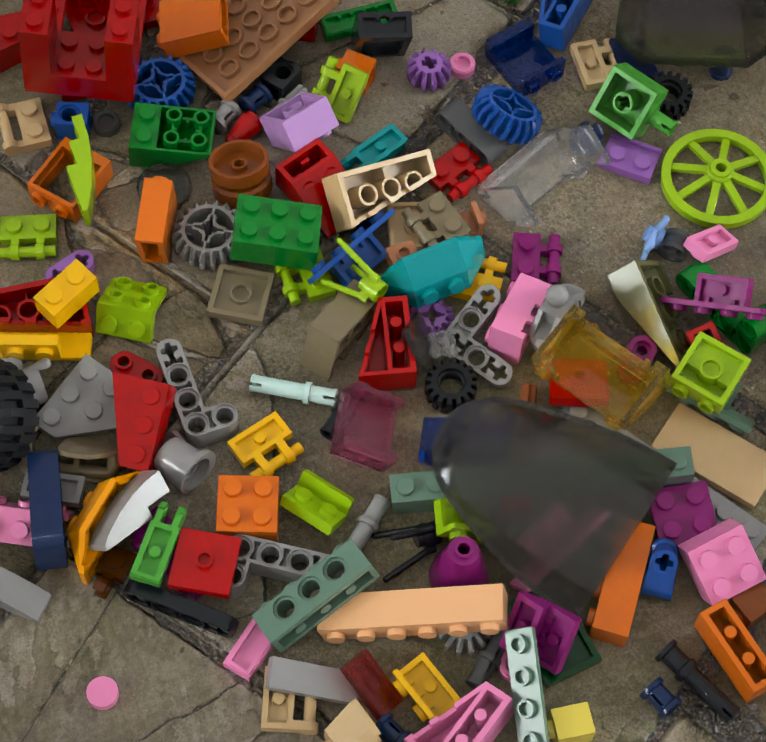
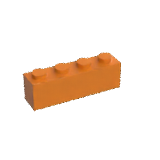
M620 516L617 526L611 525L607 538V543L612 544L610 553L604 552L599 569L605 571L603 581L597 579L592 596L598 599L596 608H589L585 625L590 626V638L621 647L625 646L629 637L656 526Z

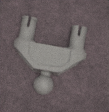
M555 284L547 289L546 299L539 307L530 329V344L535 349L534 358L538 363H548L549 359L553 357L552 347L557 343V339L569 322H576L582 316L581 307L585 302V291L581 287L573 284Z

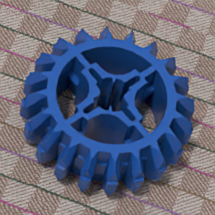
M161 54L158 58L153 59L149 55L148 61L141 59L139 61L134 103H127H129L132 111H134L135 102L189 108V103H193L196 92L195 77L190 72L188 65H183L181 59L174 61L171 55L164 59Z
M498 84L486 85L476 94L471 108L472 116L477 119L476 123L484 127V131L490 132L492 136L498 137L500 141L506 140L509 144L514 142L517 145L522 143L528 144L539 133L543 121L541 111L537 109L536 104L530 102V98L524 97L522 93L516 92L514 88L509 89L505 85L500 87Z

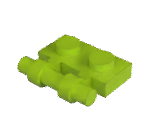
M329 55L326 64H323L320 69L322 74L318 84L313 87L311 93L326 96L336 119L349 124L370 74L348 63H344L341 71H338L335 68L339 59ZM332 78L336 80V83L330 94L326 90Z
M57 215L0 216L1 246L10 245V247L0 248V259L10 258L11 261H20L21 258L36 257V260H45L46 257L57 256L56 245L46 246L49 243H57ZM35 244V246L21 247V245Z
M320 247L315 266L324 260ZM281 266L274 267L277 277L282 280L283 294L285 298L289 299L291 306L299 305L301 303L299 296L304 294L307 295L309 303L336 296L335 289L321 284L322 279L333 282L329 270L310 285L307 280L314 275L311 271ZM299 274L301 282H294L291 275Z

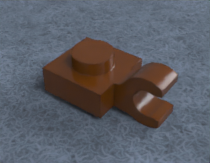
M116 545L110 550L104 551L95 567L96 573L99 576L92 587L96 590L94 595L106 599L115 582L124 585L137 554Z

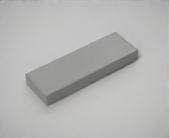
M271 656L268 661L265 689L348 705L355 698L358 700L361 673Z

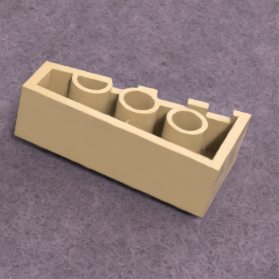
M430 149L322 178L336 233L354 228L366 218L373 216L382 208L394 203L406 193L413 191L435 177L437 174Z

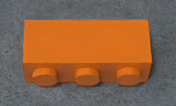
M725 598L700 612L693 626L745 703L766 692V656Z

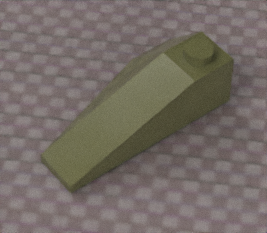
M634 260L607 275L613 295L617 297L623 307L673 364L678 366L689 346L684 338L685 332L677 326L676 320L680 316L679 311L669 309V303L660 302L661 296L669 297L674 294L661 260Z

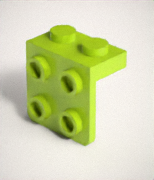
M128 277L113 278L97 301L95 332L151 343L154 338L155 313L167 295V288L153 282L133 281Z

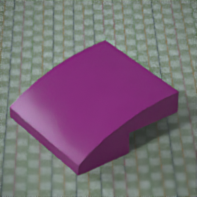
M521 591L518 592L510 613L508 630L534 627L540 666L556 675L563 669L582 618L548 600ZM504 630L499 646L506 650V630Z

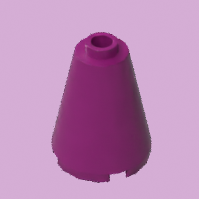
M466 536L453 539L435 557L429 570L431 588L489 584L490 580L489 569L478 544L472 538Z

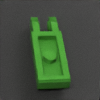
M163 501L160 503L154 519H151L139 548L130 571V579L160 588L177 545L181 527L186 518L187 508L180 506L175 513L172 525L164 523L169 511V504Z

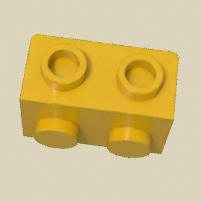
M424 652L400 671L397 668L392 671L396 679L392 683L403 698L407 695L410 696L416 704L412 709L423 723L427 720L430 721L435 716L440 717L454 707L453 704L461 699Z

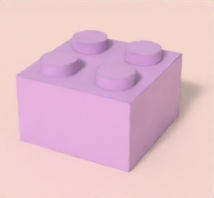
M307 92L297 94L259 117L271 145L293 152L299 151L317 138L323 139L332 133L331 130L339 126L327 97Z

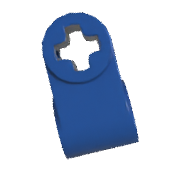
M660 538L652 543L639 592L641 595L671 600L678 567V548L673 540ZM663 554H667L665 559H662Z

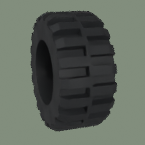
M0 359V472L7 471L10 467H15L21 462V457L27 455L31 449L30 443H34L37 433H35V428L39 426L40 417H37L39 403L37 399H34L33 395L36 392L33 385L27 383L28 377L22 370H18L16 365L11 362H5Z

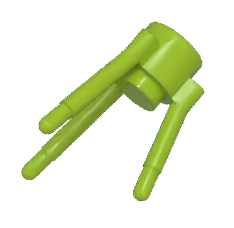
M337 238V243L363 269L361 270L355 264L351 265V269L362 278L358 284V288L361 291L358 292L325 279L321 280V284L356 297L364 303L369 299L377 303L378 298L386 294L388 284L381 280V276L375 273L341 238Z

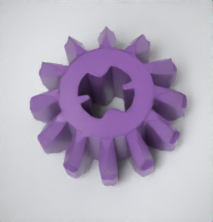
M423 48L421 53L414 52L412 59H409L407 62L408 81L412 82L413 89L421 87L423 93L426 89H430L433 93L437 87L444 89L446 82H449L451 78L450 60L446 59L444 52L437 54L435 48L431 52H428L425 48Z

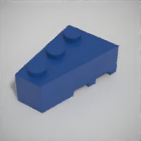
M541 0L538 22L540 45L564 51L593 0Z

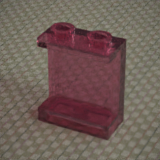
M362 381L350 383L340 392L330 454L379 472H383L396 464L397 452L390 449L396 412L404 406L405 400L396 397L392 392L372 388L369 384Z

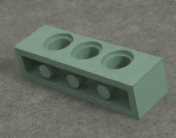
M351 538L347 542L336 546L333 552L324 560L313 564L308 569V572L297 581L287 584L283 591L275 598L261 604L258 611L251 616L269 642L282 653L378 579L380 575ZM344 570L341 577L334 579L339 571ZM319 589L318 594L315 597L310 598L311 593L314 590ZM294 608V612L285 618L287 611Z

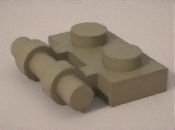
M441 191L417 204L419 214L414 213L410 207L405 208L401 213L406 220L405 224L420 237L419 242L424 248L455 236L472 235V229ZM428 223L434 232L428 231L424 225Z

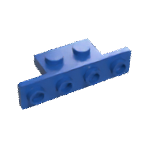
M392 208L385 214L380 210L368 220L372 224L369 228L365 230L361 226L350 236L352 242L349 246L371 269L386 258V249L372 232L395 213ZM339 245L330 253L333 258L328 263L322 260L310 270L314 275L307 282L311 285L330 269L343 286L347 287L353 279L357 281L361 279L351 269V265L355 264L361 270L363 269Z

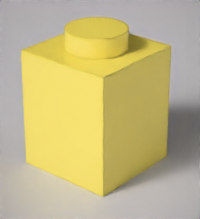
M588 702L550 709L547 717L549 740L553 739V742L592 741L596 731Z

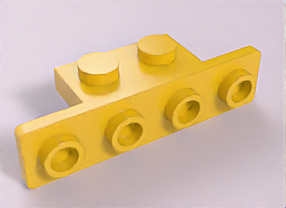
M0 332V359L14 357L20 360L49 358L50 361H81L85 354L91 357L93 336L92 333Z

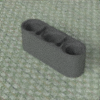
M455 99L436 113L435 119L438 126L457 144L462 141L480 158L481 166L485 164L491 165L508 151L505 140L500 141L498 137L492 136L488 131H484V127L476 123L477 119L472 116L471 108L462 100Z

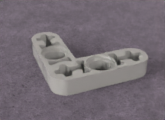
M486 284L477 289L443 333L441 345L443 351L449 357L456 358L458 363L461 360L465 361V367L471 365L473 368L472 373L476 372V375L489 385L497 389H504L513 381L511 366L475 340L501 304L499 289L491 284ZM492 293L494 302L488 301L484 305L483 311L486 313L484 315L480 311V307L484 303L482 296H489ZM467 315H477L479 323L475 327L465 326L463 320ZM457 337L459 338L460 345L466 349L463 357H461L463 353L459 347L454 345L452 348H449V339L455 340ZM472 353H483L485 361L478 366L472 365L469 362V357ZM491 360L494 361L491 363L492 368L496 371L505 370L506 379L500 377L498 380H495V373L488 368Z

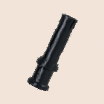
M674 639L655 657L657 662L662 661L675 674L674 678L677 681L682 682L684 680L726 723L740 711V708L697 668V661L694 658L690 659L677 647V641Z

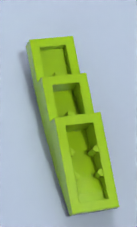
M81 113L71 116L77 139L68 142L75 164L66 166L84 223L88 226L92 223L95 204V170L89 136Z

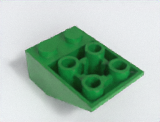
M135 102L128 147L130 166L161 168L209 158L212 152L216 110Z

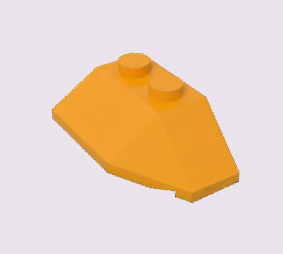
M141 471L113 477L98 483L94 491H89L83 501V509L79 516H74L68 525V537L82 583L87 586L96 573L95 567L104 551H91L88 546L94 530L115 496Z

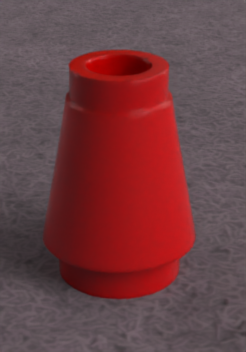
M250 110L246 113H241L224 138L225 142L238 139L250 140L261 133L260 129L263 126L259 117Z

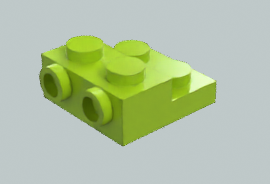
M700 331L671 375L668 385L673 387L671 390L677 397L682 399L690 397L697 401V406L702 411L708 414H712L715 411L720 414L752 359Z

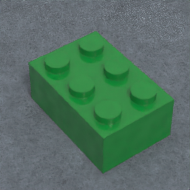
M238 193L229 259L310 271L315 267L319 251L322 206Z

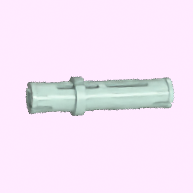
M252 374L250 379L252 385H249V392L302 400L303 404L308 405L310 402L333 407L337 402L335 397L338 396V389L315 386L313 382L306 381L304 384Z

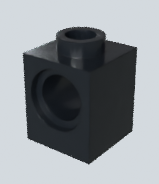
M280 56L263 74L261 82L269 89L273 100L278 102L280 98L288 95L298 84H302V68L295 62L288 61Z

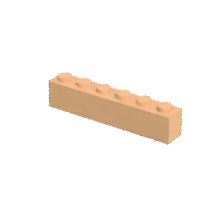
M502 583L360 592L318 624L317 632L325 641L332 644L344 643L346 639L372 642L375 641V638L387 637L390 640H404L406 636L415 635L425 639L435 638L437 634L463 637L468 635V632L495 635L501 630H508V594Z

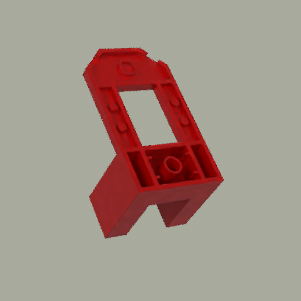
M23 0L18 36L25 91L134 103L148 0H110L105 35L62 31L67 0Z

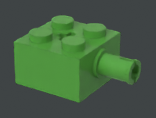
M626 62L613 65L588 112L630 140L642 137L650 124L666 134L667 137L674 133L675 129L673 127L676 128L678 126L677 121L659 111L669 90Z

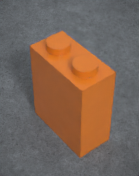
M227 0L159 1V12L156 14L160 33L157 34V43L159 48L163 49L168 57L171 55L173 58L229 46Z
M163 176L144 177L134 239L141 262L169 264L172 247V228L176 221L178 200L173 181Z

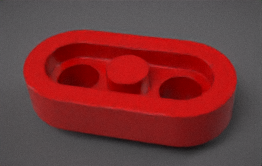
M118 352L110 360L111 371L139 378L152 375L153 377L149 380L164 383L160 368L132 352ZM122 362H129L126 366H120Z

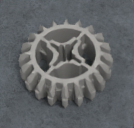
M206 199L201 206L194 202L192 210L185 207L184 215H178L177 223L173 224L172 242L174 243L175 252L180 254L181 260L183 262L189 261V265L192 268L199 264L202 272L206 266H211V269L215 271L216 266L220 263L227 264V261L235 264L236 260L229 259L235 209L230 210L228 203L220 206L218 200L214 204H209Z

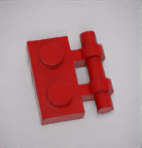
M461 141L433 162L437 175L427 182L437 192H443L448 188L450 191L446 194V198L453 203L458 198L463 199L467 196L469 190L475 185L483 184L487 180V176L493 173V169L489 164L476 168L480 164V158ZM464 175L468 176V178L465 179L463 182L458 181Z

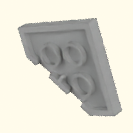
M85 354L37 413V417H40L38 429L55 441L73 436H92L110 433L109 431L116 430L112 371Z

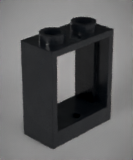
M411 11L358 12L351 30L352 50L369 57L404 56L413 38ZM381 19H386L387 22L383 24Z

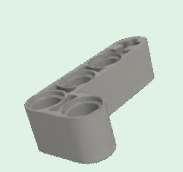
M171 338L162 340L156 348L158 364L165 384L177 388L173 407L187 443L195 448H203L234 437L239 431L238 412L235 406L230 403H220L205 408L181 344ZM168 356H172L175 359V363L171 364ZM176 379H185L182 383H174ZM186 403L194 404V406L190 408L182 407ZM224 418H229L232 420L231 422L226 424L219 422ZM197 427L204 429L200 433L191 432L192 429Z
M245 534L234 535V537L242 538L241 549H246L249 552L238 558L234 576L239 577L240 581L232 585L229 598L235 599L245 593L251 574L290 583L297 581L308 572V569L313 564L321 562L329 554ZM270 555L278 558L274 563L263 561L265 557ZM301 562L305 563L308 567L305 570L299 571L295 570L293 565ZM343 570L339 571L334 579L341 577Z

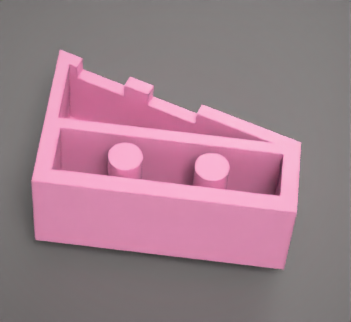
M520 273L516 282L511 281L506 293L507 298L504 303L500 304L495 319L486 333L484 342L488 343L487 349L506 362L518 366L530 341L531 325L539 307L546 299L547 289L552 284L524 273Z
M485 681L453 704L454 707L440 717L435 716L429 721L427 726L414 735L411 733L405 737L404 742H493L514 714L513 699Z

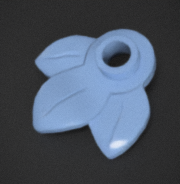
M664 215L654 226L648 225L642 236V240L645 243L640 260H646L650 250L659 247L666 233L664 228L670 220L668 215Z

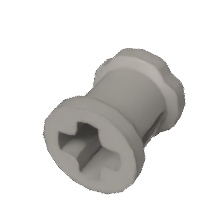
M222 100L221 106L216 110L214 130L218 133L224 134L227 131V126L241 115V109L235 102L230 100L227 103L225 100Z

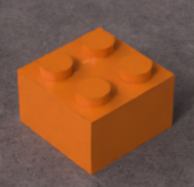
M218 475L215 532L228 536L245 534L278 542L279 476Z

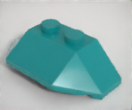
M475 235L474 237L455 236L401 258L390 266L384 274H380L381 280L388 284V290L383 297L407 295L408 305L420 308L471 287L486 257L481 235Z

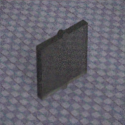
M419 311L413 315L402 332L423 374L428 372L439 351L431 336V331L428 329Z

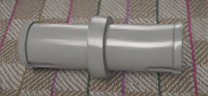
M375 494L364 514L359 515L356 519L357 525L348 540L352 538L361 551L371 535L379 530L378 524L386 510L390 507V501L379 494Z

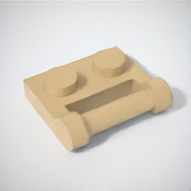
M40 97L8 105L0 103V130L4 141L2 148L5 155L13 156L53 146ZM17 116L23 140L17 141L14 139L9 121L10 117Z
M265 666L261 731L300 733L303 735L318 734L319 723L316 722L317 699L304 697L303 720H294L295 695L265 689L268 666Z

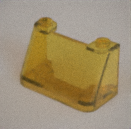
M574 304L532 355L531 360L535 366L533 371L545 381L548 379L552 380L602 415L604 422L616 431L620 428L627 430L670 387V369L659 361L652 367L649 359L645 358L644 361L602 333L599 325L595 322L591 324L588 320L583 319L586 312Z

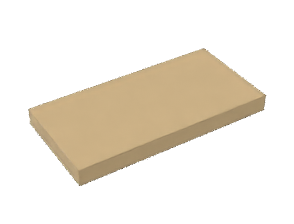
M679 402L651 447L654 449L690 446L695 477L702 481L706 480L708 485L753 510L766 490V451Z

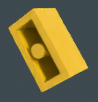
M75 259L33 298L37 311L58 329L100 290L97 277L79 260Z

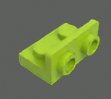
M305 469L297 485L282 496L279 505L329 536L345 523L354 503V498L310 470Z

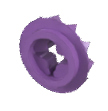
M443 299L420 308L412 307L410 312L411 328L416 334L427 339L441 338L455 318L452 307L445 304ZM430 310H433L436 316L433 326H431L429 317H427Z

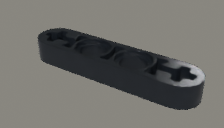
M130 578L122 593L127 599L225 638H232L239 624L236 618L227 613L168 590Z

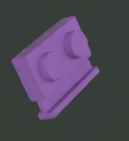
M611 132L599 160L598 168L649 185L662 149L635 139L630 140L626 136Z

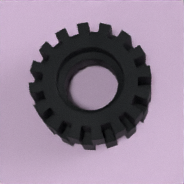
M661 71L658 73V77L656 74H653L651 76L652 80L668 89L669 93L677 97V100L674 101L664 100L659 111L671 119L674 117L676 121L680 120L681 115L683 117L686 115L693 96L691 83L687 84L688 79L686 77L681 80V74L679 73L676 76H672L673 71H668L667 75H664V72Z
M446 358L441 359V365L436 361L432 369H428L424 393L427 395V402L429 404L433 402V409L437 410L438 407H441V413L446 414V409H451L452 415L456 414V409H459L461 413L465 411L466 406L469 408L472 405V401L476 397L478 381L476 372L472 373L473 368L471 365L465 367L466 362L463 360L456 364V358H451V363H447ZM444 379H455L461 383L462 389L455 394L445 393L441 390L440 383Z

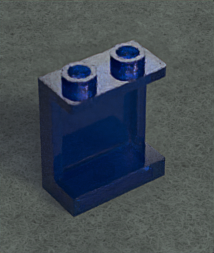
M530 17L486 39L484 54L507 83L516 92L522 93L524 97L538 92L541 87L550 82L558 81L564 74L566 63L563 56L556 59L534 35L535 23Z

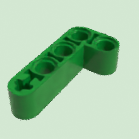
M699 260L676 275L678 287L690 300H694L698 273L718 275L707 263H702ZM761 304V305L758 306L757 308H764V309H766V305H765V304ZM712 309V315L705 314L746 355L751 354L766 343V316H764L763 321L746 319L745 313H738L737 318L720 316V310Z

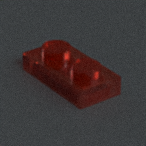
M367 648L360 651L340 668L376 720H379L384 714L390 712L404 700Z

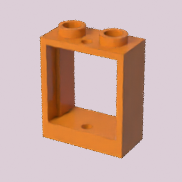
M65 137L29 180L27 186L30 199L37 206H45L53 210L58 217L62 219L68 218L77 223L82 214L76 198L70 203L47 191L48 187L68 163L75 164L68 142L71 139ZM92 151L96 199L114 174L111 160Z

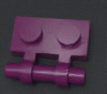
M514 232L510 283L511 281L516 282L520 273H524L537 279H547V283L552 285L558 284V280L562 276L559 258L563 253L560 236L552 234L549 236L548 244H541V234ZM540 257H548V265H540Z

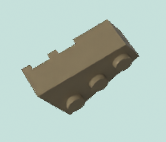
M353 279L347 286L358 292L361 291L358 288L359 281ZM338 291L335 299L332 302H326L320 314L316 318L312 317L305 327L307 336L300 365L329 381L334 375L333 368L338 358L343 361L348 356V352L345 350L354 339L359 341L372 323L377 303L370 299L364 303L356 297Z

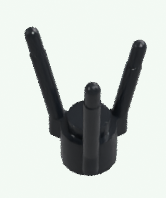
M435 520L411 527L372 534L374 539L390 537L392 541L413 537L415 545L418 548H424V550L384 576L383 581L388 582L425 556L437 552L435 545L442 543L443 538L436 535Z

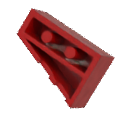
M407 295L379 297L358 376V387L364 392L415 388L417 369Z
M112 371L119 466L139 471L156 470L153 465L154 459L159 449L163 446L177 388L169 384Z

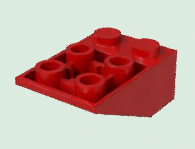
M317 138L276 165L275 178L276 185L291 201L322 206L320 232L328 239L336 233V229L321 179L344 172L345 169L335 154Z

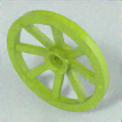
M724 129L693 131L675 141L665 154L660 171L662 191L676 212L697 225L711 228L720 224L725 229L744 226L754 221L766 210V154L756 143L736 132ZM721 142L718 159H714L698 143ZM729 145L741 149L750 157L730 163L727 160ZM689 148L706 165L675 163L674 160L683 150ZM757 164L762 173L764 184L734 171ZM671 172L703 174L704 176L677 192L672 182ZM732 182L761 193V198L754 206L747 209ZM708 185L711 191L705 213L693 208L684 201L685 198ZM725 189L739 214L730 216L714 215L720 190Z

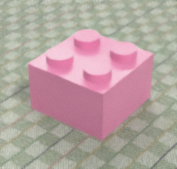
M732 518L677 545L701 598L711 606L725 598L728 600L766 580V574L743 525Z

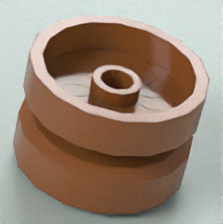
M238 139L228 141L216 147L210 153L208 165L212 178V188L215 198L221 204L228 203L231 208H236L238 193L266 198L271 194L273 182L270 172L269 155L267 149L260 143L252 140Z

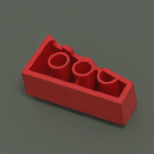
M54 278L0 288V332L92 333L94 337L87 303L58 329L37 311L33 297Z

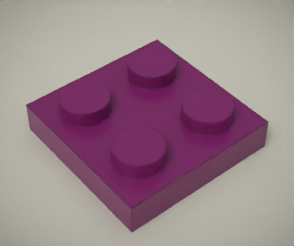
M706 480L647 490L646 492L653 526H656L655 534L657 539L668 538L673 540L676 545H679L717 525Z

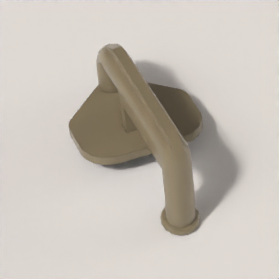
M68 437L58 447V454L74 458V460L59 459L61 473L85 476L87 482L97 483L113 477L119 470L118 448L103 440L86 437ZM30 443V445H29L30 448H31L29 452L32 451V444H33V443ZM27 455L21 457L22 460L18 464L19 469L23 473L28 468ZM107 457V467L82 463V459L89 460Z

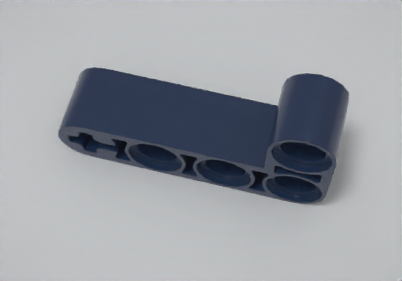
M58 449L31 451L27 453L31 537L36 570L67 568L68 556L64 532Z

